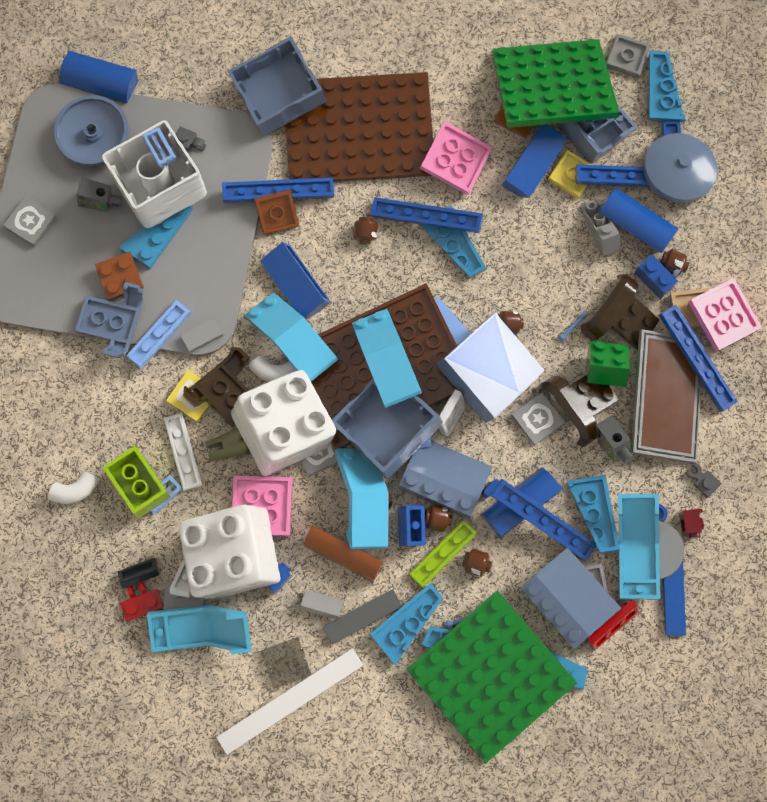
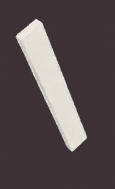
M352 648L216 738L228 755L364 665Z

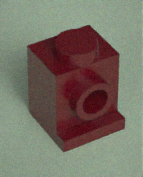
M702 508L684 510L679 513L683 536H689V539L701 538L700 533L704 529V522L699 515L703 513Z

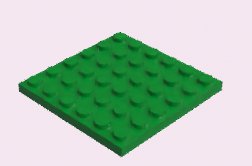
M599 39L492 49L507 128L619 118V108Z
M498 590L406 669L485 763L490 761L577 684L575 679Z

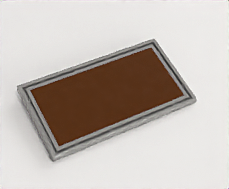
M644 329L639 331L631 453L694 464L697 463L702 383L671 334ZM699 340L704 348V341Z

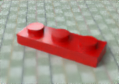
M631 600L628 604L624 603L621 605V609L589 636L588 642L594 651L639 613L636 603Z

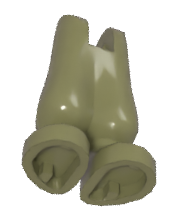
M238 428L205 442L207 449L222 446L221 450L208 454L210 461L242 456L249 451Z

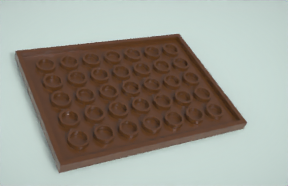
M428 72L316 79L324 92L327 102L286 124L289 180L333 178V182L432 176L420 169L433 143Z
M427 283L318 334L338 359L311 381L331 420L350 401L354 400L373 379L352 323L385 309H388L422 391L421 394L416 396L421 398L430 407L451 397L455 389L460 391L452 385L435 365L457 344ZM336 429L332 440L335 449L351 444Z

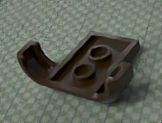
M628 274L617 275V278H619L617 285L596 314L588 322L581 325V332L591 341H595L612 328L632 347L638 349L639 331L641 329L653 331L660 319L634 297L638 289V283Z
M232 347L228 356L191 387L184 386L183 397L193 407H198L207 402L233 428L236 425L231 416L234 404L239 395L250 391L236 376L246 366L250 357L240 347Z
M587 375L571 385L560 376H553L539 385V392H550L573 422L580 436L577 445L582 447L597 439V422L594 416L619 400L609 385L587 383Z

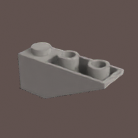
M594 200L580 205V208L598 249L605 256L621 250L620 233L610 219L599 213L602 206L598 200Z

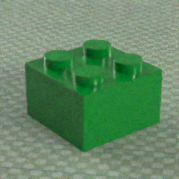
M590 341L586 358L587 383L626 387L630 370L628 345Z

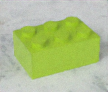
M136 445L102 467L137 519L171 498Z

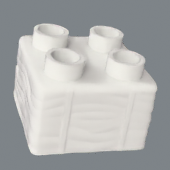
M163 120L102 155L103 161L139 222L145 228H151L162 223L177 212L195 204L207 194L199 169L167 121ZM157 127L160 128L177 158L176 161H170L168 165L164 164L161 169L142 135ZM154 134L166 156H170L159 134ZM149 137L148 140L150 141L158 158L162 160L163 157L160 154L157 146L155 145L153 139Z
M302 370L287 374L239 395L231 411V416L263 476H269L289 465L325 450L336 433L334 423L309 377Z
M237 505L181 522L180 536L189 588L193 597L218 599L280 582L278 562L276 560L269 515L266 508Z

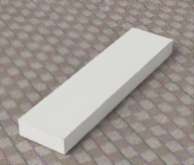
M179 413L165 417L164 422L183 491L203 486L183 414Z

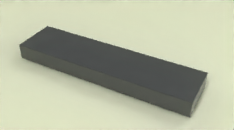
M392 589L341 616L338 620L326 624L323 628L333 645L400 609L402 605Z

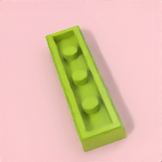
M463 519L409 573V576L423 589L477 535V532Z

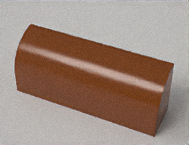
M313 525L304 542V547L373 583L383 566L382 561L359 549H350L348 543Z

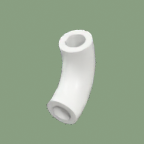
M263 355L252 360L248 366L255 375L266 382L296 371L289 361L282 365H274L267 361Z
M82 471L78 480L73 484L64 485L55 482L48 493V500L62 504L80 502L91 495L100 479Z

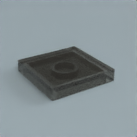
M298 637L261 650L273 689L311 676Z

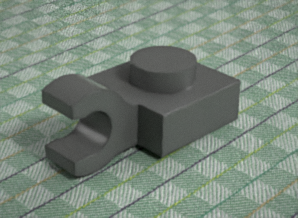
M181 126L179 127L176 136L187 151H190L191 147L204 151L206 144H204L205 140L198 138L196 132Z

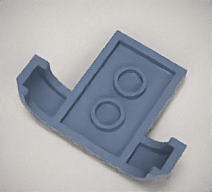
M128 282L124 283V299L122 304L86 295L75 328L76 333L111 341L109 346L104 348L103 354L115 358H121L127 353L143 303V292L140 286Z

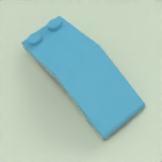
M274 292L245 314L246 319L277 346L295 370L304 371L310 381L314 380L338 360L305 318Z
M388 309L378 311L375 314L353 322V328L385 408L421 394L422 391Z
M337 448L335 456L349 494V528L346 532V537L350 549H386L388 547L389 492L382 473L357 448Z
M618 494L620 600H660L659 494Z
M212 605L147 612L152 652L200 646H212L231 650V655L251 652L247 612Z

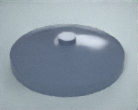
M95 95L83 96L71 101L60 111L54 125V138L59 150L69 161L80 166L96 167L105 164L102 158L105 152L128 140L129 125L123 110L112 100Z
M673 133L658 138L649 147L643 161L644 175L650 187L661 197L673 202L689 203L701 199L710 191L717 178V163L712 151L702 141L687 134Z

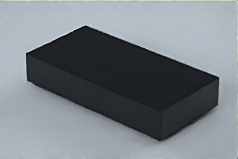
M155 558L118 571L122 589L160 575Z

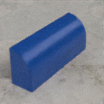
M68 51L60 68L59 82L66 86L128 103L138 83V77L135 69Z
M548 124L541 125L501 186L517 196L529 198L568 138Z
M617 188L608 197L599 213L660 253L668 246L679 229Z
M281 242L260 260L293 308L305 319L314 316L331 303L290 244Z
M542 467L515 487L541 506L562 490V487L554 477ZM499 501L481 513V516L499 538L524 520V518Z

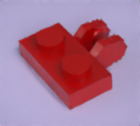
M140 582L138 587L142 595L135 597L133 586L127 587L130 599L120 602L125 621L129 622L145 616L150 611L164 609L159 590L147 592L144 582Z

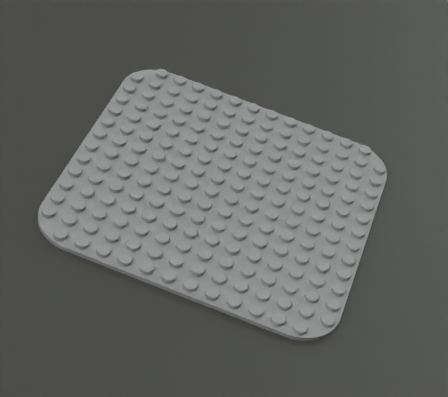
M52 83L35 90L22 107L0 194V322L100 339L75 332L85 296L107 300L94 264L124 254L119 247L140 230L143 225L128 205L105 164L96 167H85L69 161L59 150L54 138L56 118L68 103L83 96L100 95L60 83ZM135 94L131 95L128 103L108 98L115 102L126 116L129 125L128 140L164 120L169 123L175 134L181 126L196 132L197 137L205 140L204 144H206L204 151L194 147L187 151L200 171L207 191L206 196L190 206L193 211L151 269L134 259L144 288L141 289L143 292V303L130 345H136L177 300L191 314L159 350L189 355H207L216 352L228 343L236 329L259 218L255 201L223 203L222 183L266 181L273 149L271 134L262 136L251 114ZM81 177L110 185L112 194L122 196L120 207L109 205L108 211L105 212L78 206L77 191ZM25 196L56 215V219L35 247L3 226ZM124 295L108 301L122 304ZM215 318L224 336L189 353L180 335Z

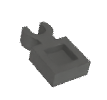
M695 463L693 467L696 469V474L688 470L686 475L689 478H695L697 481L693 485L709 498L722 483L708 470L702 473L700 465Z

